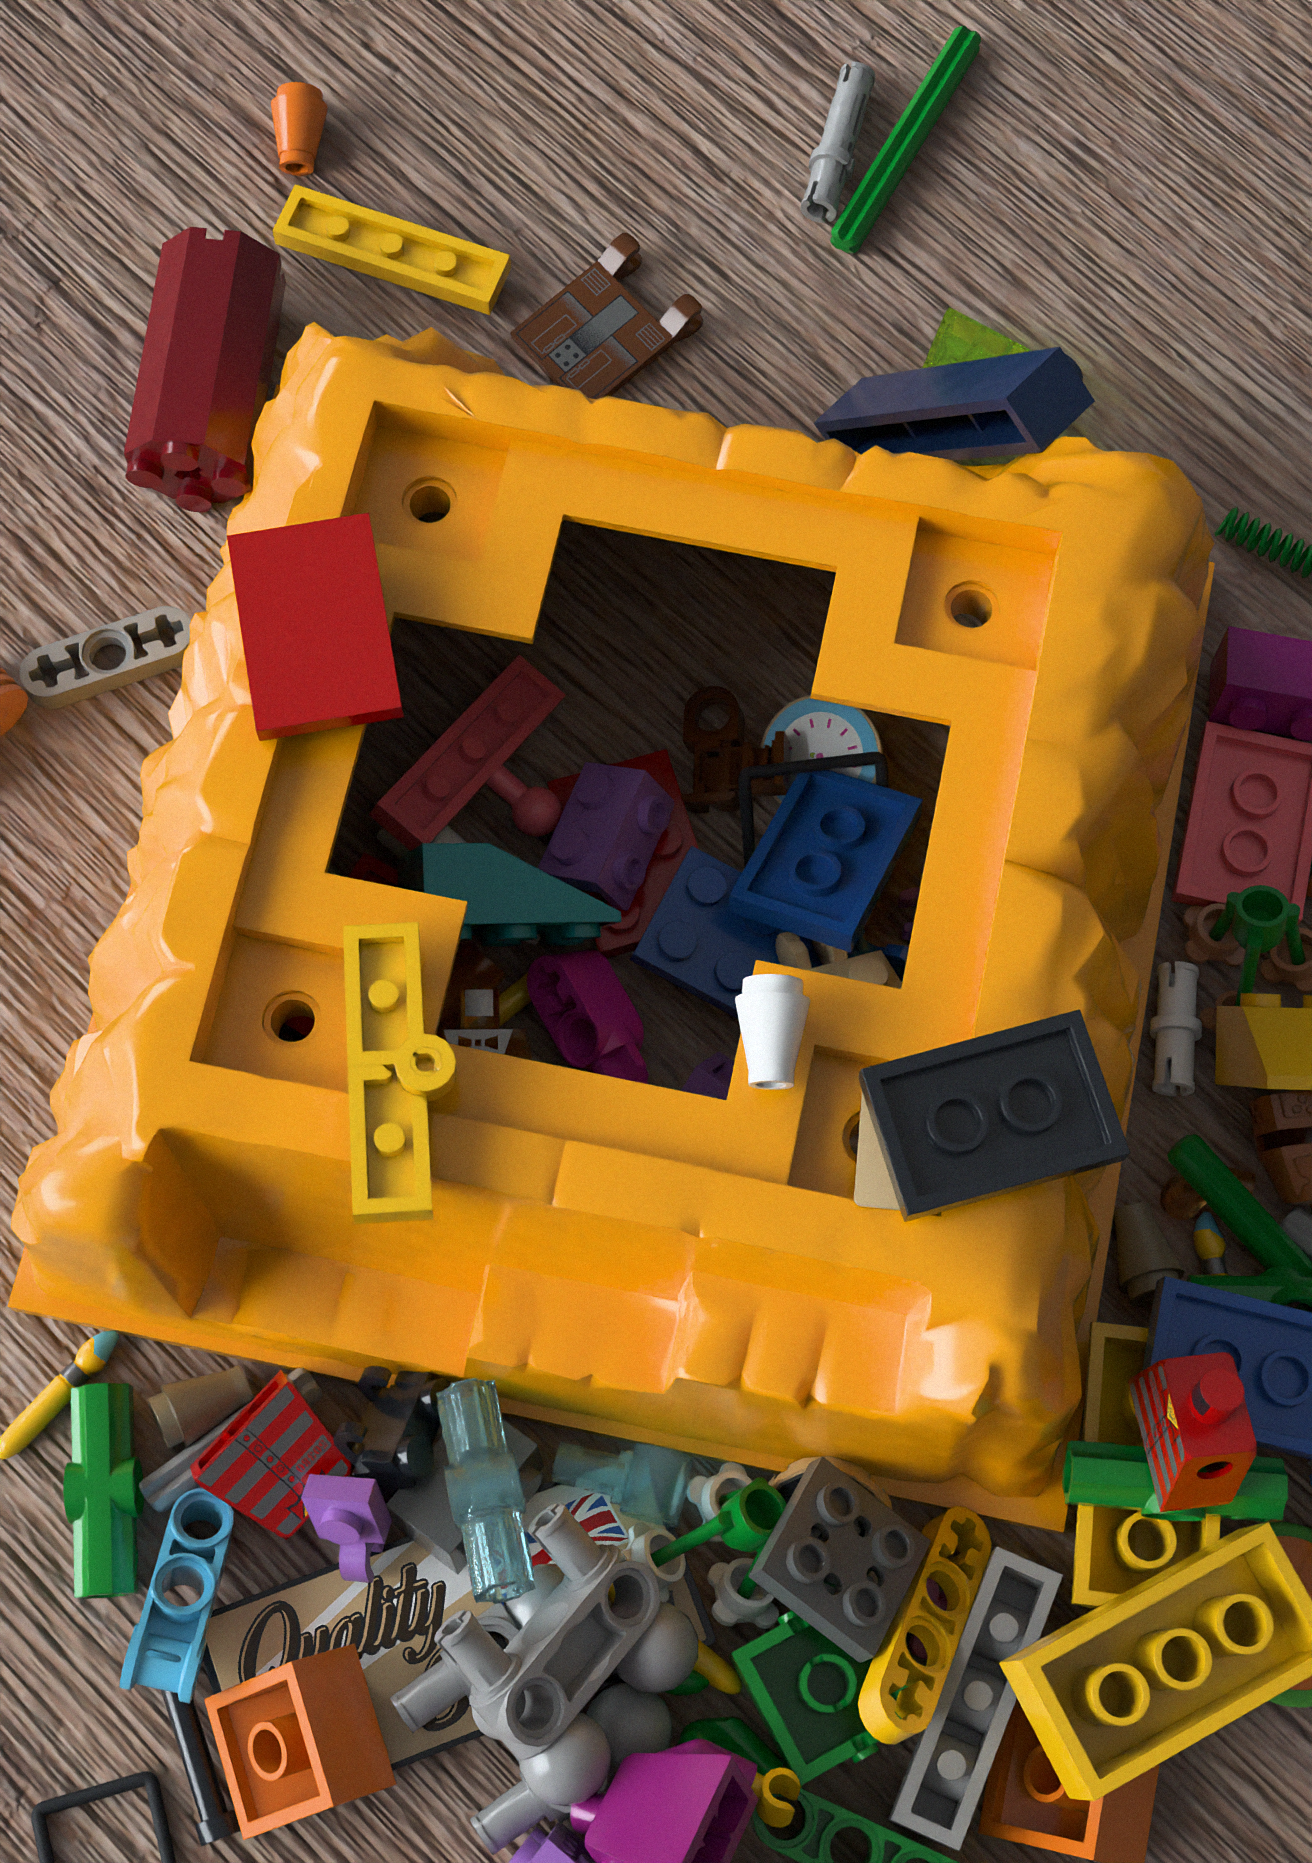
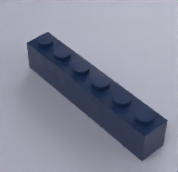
M1060 347L861 378L814 422V425L825 440L834 438L860 454L877 445L893 454L912 452L948 460H962L1043 452L1095 400L1083 383V374L1078 364L1065 354Z

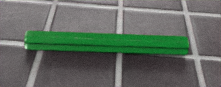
M959 26L950 35L832 228L830 242L836 249H842L847 254H854L860 249L980 51L981 36L977 31H970L966 26Z

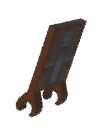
M622 233L617 236L598 261L510 332L511 339L557 386L580 390L591 399L612 396L674 343L690 337L703 325V318L700 315L702 306L692 295L684 294L679 297L658 322L617 281L634 273L642 263L641 255L638 253L640 244L629 233Z

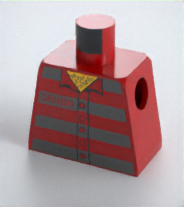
M1230 1352L1159 1360L1131 1377L1128 1384L1160 1512L1230 1504L1257 1454V1442L1244 1398V1386L1238 1376L1235 1361ZM1206 1466L1207 1472H1198L1202 1467Z
M280 1370L190 1465L194 1481L200 1487L279 1537L287 1540L294 1535L308 1518L310 1519L301 1498L309 1474L347 1477L352 1472L354 1465L334 1445V1436L289 1376Z

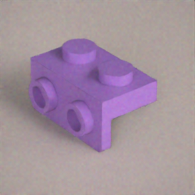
M585 762L538 869L576 889L599 893L615 909L628 910L637 889L644 881L647 866L661 834L668 826L670 814L674 807V800L646 770Z

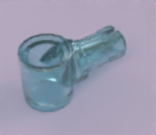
M560 1442L554 1462L552 1482L611 1496L610 1503L620 1505L619 1513L627 1517L667 1527H679L694 1458L682 1452L649 1444L636 1443L633 1451L622 1449L621 1454L617 1455Z

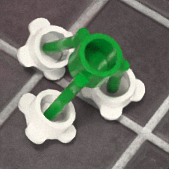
M728 1462L721 1466L719 1473L709 1478L697 1476L691 1479L687 1486V1497L690 1502L697 1505L703 1523L700 1527L678 1539L664 1529L655 1528L651 1530L644 1523H637L630 1527L628 1531L630 1541L627 1548L622 1550V1553L628 1560L643 1563L653 1572L659 1584L660 1600L662 1602H666L669 1599L668 1585L681 1579L685 1572L686 1562L684 1553L708 1540L712 1542L724 1541L725 1544L735 1550L743 1552L756 1550L758 1553L755 1559L739 1558L732 1561L729 1565L719 1562L711 1567L707 1579L714 1587L716 1602L712 1607V1614L719 1623L725 1626H733L736 1622H752L760 1628L767 1629L775 1624L779 1611L772 1604L774 1596L748 1577L786 1507V1502L775 1488L768 1485L764 1478L758 1477L752 1481L740 1464Z

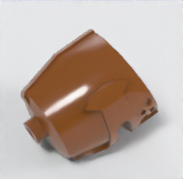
M1312 1090L1276 1093L1250 1101L1248 1108L1253 1125L1251 1130L1258 1161L1262 1162L1280 1202L1294 1205L1310 1204L1312 1213Z

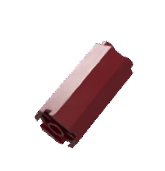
M189 227L162 243L125 444L126 479L133 485L152 488L172 499H176L178 506L191 512H207L212 508V502H228L251 491L253 486L254 456L251 443L256 424L267 401L286 279L284 273L280 275L282 265L280 254L242 231L224 230L223 239L216 240L205 239L207 228Z

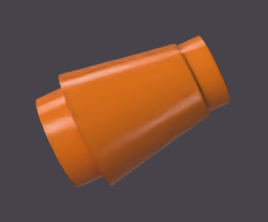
M303 82L285 83L278 87L277 96L271 101L278 157L280 159L279 168L284 173L290 175H309L314 171V162L328 106L323 101L322 91L316 86Z

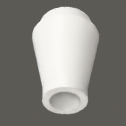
M760 974L746 977L743 979L742 994L735 997V1003L749 1070L748 1085L752 1088L764 1090L794 1087V1070L810 1005V998L803 995V980L798 977L782 974Z

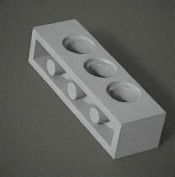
M998 1546L990 1553L932 1720L919 1735L887 1818L888 1821L951 1850L960 1851L1017 1699L999 1662L1039 1640L1063 1577L1062 1574Z

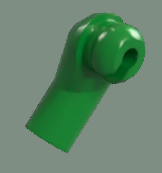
M735 1716L697 1719L684 1727L677 1743L679 1745L697 1738L708 1740L756 1763L757 1773L764 1776L770 1770L780 1768L784 1763L742 1719Z

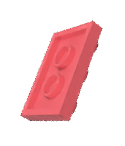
M1207 721L1201 731L1171 901L1193 906L1200 905L1203 908L1217 903L1226 905L1228 893H1241L1248 887L1265 885L1283 893L1289 904L1294 903L1300 907L1299 925L1303 917L1312 861V744Z

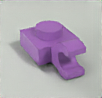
M309 1474L301 1498L319 1539H327L333 1543L340 1544L339 1569L345 1581L372 1583L374 1573L370 1566L371 1551L382 1553L392 1522L376 1479Z

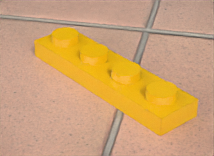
M296 184L272 230L275 244L487 315L491 314L511 270L509 254Z

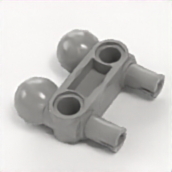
M555 1503L545 1508L535 1517L529 1526L528 1532L565 1574L564 1578L503 1650L469 1610L467 1612L465 1610L459 1611L448 1618L436 1632L434 1641L472 1683L469 1702L472 1708L473 1719L479 1730L489 1738L501 1740L511 1753L520 1760V1771L532 1792L549 1804L568 1806L584 1802L598 1792L610 1771L611 1745L602 1726L584 1714L581 1709L614 1669L619 1678L640 1692L657 1694L675 1689L689 1678L698 1660V1634L689 1616L670 1603L660 1600L658 1581L648 1567L643 1563L628 1560L622 1551L613 1544L597 1545L569 1512L568 1508L562 1503L560 1505ZM613 1583L615 1599L610 1609L607 1597L609 1588ZM523 1691L525 1693L526 1705L521 1718L518 1720L515 1711L516 1701Z
M538 1564L523 1571L510 1585L504 1606L498 1601L477 1616L476 1619L486 1631H495L503 1634L510 1643L562 1582L565 1574L556 1564ZM443 1650L439 1652L442 1660L390 1697L398 1713L412 1733L464 1696L470 1697L472 1683ZM617 1683L602 1690L591 1702L586 1715L602 1726L611 1745L610 1771L600 1791L605 1792L609 1789L622 1760L630 1754L658 1753L669 1748L673 1737L672 1717L666 1702L658 1694L640 1692L628 1683ZM523 1691L516 1701L515 1711L518 1720L521 1718L526 1705L525 1693ZM520 1772L519 1775L522 1780L471 1817L470 1821L487 1849L494 1855L545 1817L550 1822L557 1819L560 1824L570 1817L572 1805L559 1806L547 1803L528 1788Z

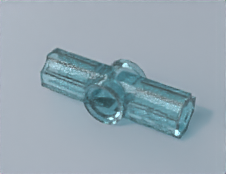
M477 1378L454 1382L447 1389L436 1393L438 1399L437 1408L449 1465L444 1466L448 1497L455 1526L457 1529L461 1528L473 1597L476 1603L493 1602L497 1604L515 1600L523 1594L536 1589L534 1581L535 1572L522 1519V1514H526L527 1511L514 1450L509 1451L497 1387L494 1380L484 1381Z

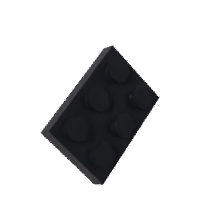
M1080 1009L860 1069L858 1075L904 1222L1121 1162L1130 1155V1150Z

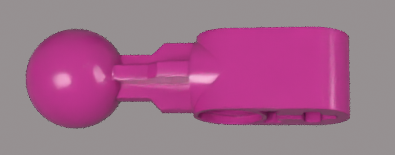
M590 949L545 955L534 960L527 975L528 993L565 1061L573 1067L585 1068L587 1072L648 1084L649 1073L646 1069L647 1065L639 1052L644 1039L643 1024L606 957L602 953Z

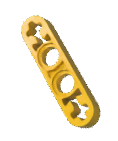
M955 1506L927 1522L921 1533L931 1540V1543L875 1657H873L861 1688L858 1701L860 1718L867 1731L884 1744L896 1745L925 1730L931 1722L985 1571L992 1545L990 1533L984 1521L967 1507ZM955 1548L960 1552V1554L955 1556L954 1558L950 1560L946 1559L950 1555L954 1554ZM927 1578L936 1581L942 1587L947 1599L946 1611L938 1608L931 1601L927 1592ZM907 1632L917 1636L923 1643L927 1653L926 1666L920 1665L911 1657L906 1645ZM904 1685L908 1686L899 1692L896 1701L890 1696L891 1693L901 1689Z

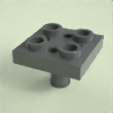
M822 1456L807 1466L748 1577L861 1663L875 1657L931 1540ZM854 1520H858L863 1524L865 1529L864 1537L858 1535L861 1530L857 1525H853ZM871 1570L876 1574L878 1578L877 1585L873 1583L872 1576H866L867 1571Z

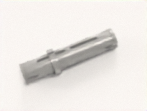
M852 62L851 67L846 63L841 67L836 92L832 99L819 147H816L810 156L808 168L811 171V177L801 202L800 210L806 218L814 222L825 223L826 218L831 222L836 218L842 189L845 182L852 178L855 160L854 158L852 159L853 151L858 140L867 102L876 79L874 71L864 63Z

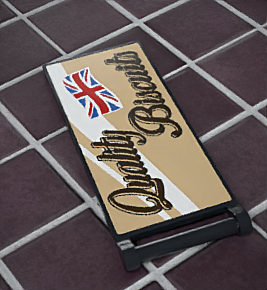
M637 1448L540 1485L527 1504L521 1508L513 1505L497 1525L500 1528V1533L487 1555L477 1563H473L470 1560L459 1574H456L410 1537L406 1536L385 1544L382 1553L371 1551L370 1566L374 1573L372 1583L345 1581L340 1574L338 1562L213 1610L205 1637L207 1641L203 1656V1662L213 1694H217L288 1662L355 1643L381 1734L387 1747L392 1771L485 1735L479 1730L473 1719L472 1708L467 1695L414 1733L406 1725L390 1697L442 1660L439 1652L443 1649L434 1641V1637L448 1618L462 1610L466 1612L469 1610L477 1617L498 1601L504 1606L510 1585L523 1571L538 1564H556L528 1532L529 1526L535 1517L548 1506L555 1503L559 1505L561 1503L564 1504L597 1545L613 1544L621 1551L626 1549L630 1541L628 1531L630 1527L637 1523H644L651 1530L655 1528L664 1529L678 1539L647 1452L643 1448ZM685 1557V1572L681 1579L668 1585L669 1599L666 1603H670L689 1616L698 1634V1639L705 1645L711 1646L715 1642V1634ZM607 1597V1598H608V1605H609V1607H610V1609H611L613 1603H612V1601L610 1600V1598ZM487 1631L503 1650L509 1644V1640L503 1634ZM603 1682L598 1690L615 1683ZM161 1690L201 1820L200 1823L195 1825L201 1847L241 1832L235 1809L228 1812L193 1697L191 1703L188 1704L179 1702L178 1693Z

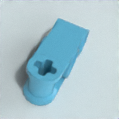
M196 1488L185 1492L176 1500L171 1510L140 1621L134 1627L125 1656L119 1684L121 1689L131 1690L137 1684L178 1693L179 1702L191 1703L207 1639L205 1637L230 1550L234 1515L233 1509L229 1504L203 1488ZM196 1520H206L212 1523L219 1532L211 1538L198 1540L188 1536L183 1528ZM177 1585H188L195 1588L201 1598L194 1604L185 1607L169 1603L164 1594L170 1588Z

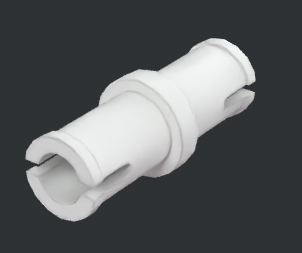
M1175 961L1174 974L1171 973V964L1166 962L1157 967V1016L1150 1020L1149 1029L1150 1036L1156 1040L1152 1089L1161 1095L1176 1096L1177 1085L1181 1086L1180 1094L1187 1096L1195 1091V1041L1202 1037V1022L1196 1018L1199 968L1191 963Z

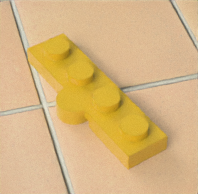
M419 922L344 925L343 945L354 1224L433 1219L427 1102L440 1099L450 1091L455 1083L457 1069L454 1051L447 1041L436 1035L424 1034Z

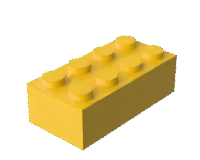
M1269 1522L1240 1528L1007 1657L1000 1661L999 1665L1069 1799L1096 1801L1312 1676V1600Z

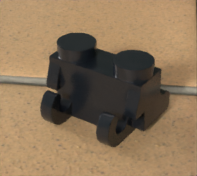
M381 1366L365 1368L358 1386L370 1403L361 1424L357 1422H344L340 1424L334 1436V1445L355 1466L352 1475L355 1478L376 1479L385 1504L389 1502L398 1489L415 1487L418 1478L425 1477L431 1472L434 1465L432 1443L441 1421L450 1419L456 1411L457 1396L453 1385L446 1379H435L429 1372L400 1371L395 1379V1384L387 1388L386 1386L392 1375L391 1370Z

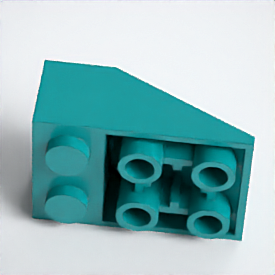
M422 843L397 859L398 888L467 901L468 909L459 942L472 940V935H482V946L485 947L521 945V941L535 940L538 934H545V945L548 946L584 944V940L601 938L602 928L621 922V912L490 843Z

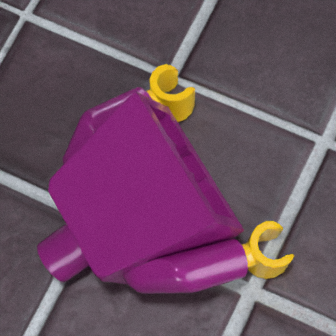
M697 1738L659 1751L658 1753H632L624 1758L607 1792L599 1790L586 1801L572 1804L570 1813L571 1825L577 1833L585 1834V1848L596 1863H730L755 1806L758 1816L764 1823L772 1827H785L791 1823L795 1810L789 1803L777 1800L772 1794H781L788 1799L797 1800L801 1785L797 1775L788 1768H775L764 1776L757 1773L756 1763L708 1740Z

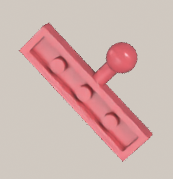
M519 654L378 801L369 816L411 851L422 843H432L486 784L512 806V818L520 831L534 837L545 836L555 830L562 815V806L558 797L551 790L544 787L534 786L528 788L503 765L555 710L566 695Z

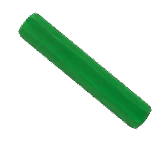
M1186 1135L1172 1146L1167 1153L1168 1161L1266 1270L1271 1267L1288 1266L1296 1268L1305 1277H1312V1261L1199 1135Z

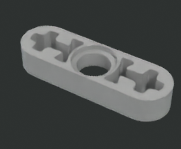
M160 606L36 648L21 663L19 670L21 683L35 704L47 709H57L183 666L184 651L187 649L190 641L191 619L183 610L177 607ZM171 627L175 634L176 644L171 647H164L160 631ZM140 637L147 656L139 657L132 638ZM106 645H119L126 650V657L123 663L115 669L101 670L93 665V658L96 652ZM79 657L87 677L80 679L76 671L77 668L72 660L73 658ZM54 667L58 673V684L47 688L43 682L45 680L43 671Z

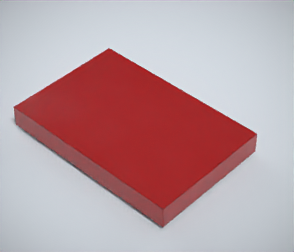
M369 513L227 535L255 729L259 741L404 717Z

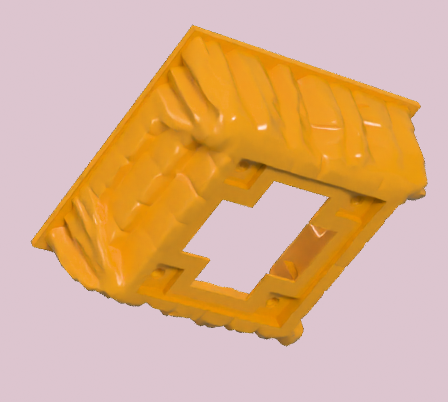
M317 323L309 324L305 327L299 341L287 353L282 370L281 383L276 385L273 399L265 403L256 424L251 443L254 456L252 490L245 493L243 501L233 508L227 521V535L369 513L390 636L396 617L533 644L563 520L836 572L810 699L950 726L901 989L756 960L753 975L782 974L798 977L803 980V995L810 998V1005L794 1070V1087L782 1090H764L750 1087L748 1085L749 1070L742 1034H740L727 1100L448 1043L453 1049L456 1058L457 1072L455 1083L443 1097L427 1102L433 1219L354 1224L343 926L419 922L424 1034L436 1035L468 903L467 901L327 873L367 723L259 741L255 729L228 541L226 540L219 550L224 566L207 588L206 611L196 612L190 623V641L183 656L181 689L168 712L173 740L153 750L142 763L140 777L143 797V820L139 831L140 839L138 845L127 851L131 885L126 901L121 906L116 918L99 939L88 957L91 968L88 995L93 1009L88 1032L82 1035L80 1039L73 1041L66 1057L65 1068L50 1091V1107L58 1126V1135L32 1148L26 1169L18 1178L19 1190L12 1213L11 1229L20 1238L25 1248L7 1307L16 1312L105 1331H116L119 1334L294 1371L297 1368H304L311 1375L357 1385L363 1371L369 1366H381L391 1370L392 1375L386 1386L387 1388L395 1384V1379L400 1371L429 1372L435 1379L443 1378L453 1385L457 1396V1406L466 1408L472 1399L475 1398L498 1415L722 1463L734 1462L745 1468L778 1475L787 1471L789 1464L802 1458L831 1456L858 1464L871 1474L870 1480L876 1483L881 1491L884 1488L890 1499L946 1511L955 1506L967 1507L980 1518L1059 1535L1064 1533L1068 1504H1065L1064 1490L1062 1488L1063 1462L1067 1443L1071 1440L1078 1441L1085 1400L1090 1323L1097 1322L1122 1161L904 1222L900 1210L856 1205L854 1202L857 1155L851 1149L849 1140L859 1133L862 1089L858 1080L860 1069L1079 1009L1122 1131L1126 1137L1215 566L1214 562H1209V554L1215 543L1206 524L1202 498L1197 495L1190 479L1174 461L1149 453L1103 451L1086 437L1062 436L1054 440L1043 452L1028 453L1016 457L1010 463L992 465H960L952 460L912 452L893 454L877 445L860 454L834 438L816 443L801 431L795 429L745 423L726 428L706 412L675 410L611 396L591 399L576 389L555 385H528L516 378L505 376L494 359L459 348L432 327L402 342L387 334L373 341L350 336L335 337ZM429 512H441L446 515L443 519L433 523L418 520L422 515ZM970 614L978 618L983 625L975 628L965 627L959 624L953 616ZM306 1016L315 1021L310 1034L300 1041L287 1042L278 1038L282 1025L293 1017Z

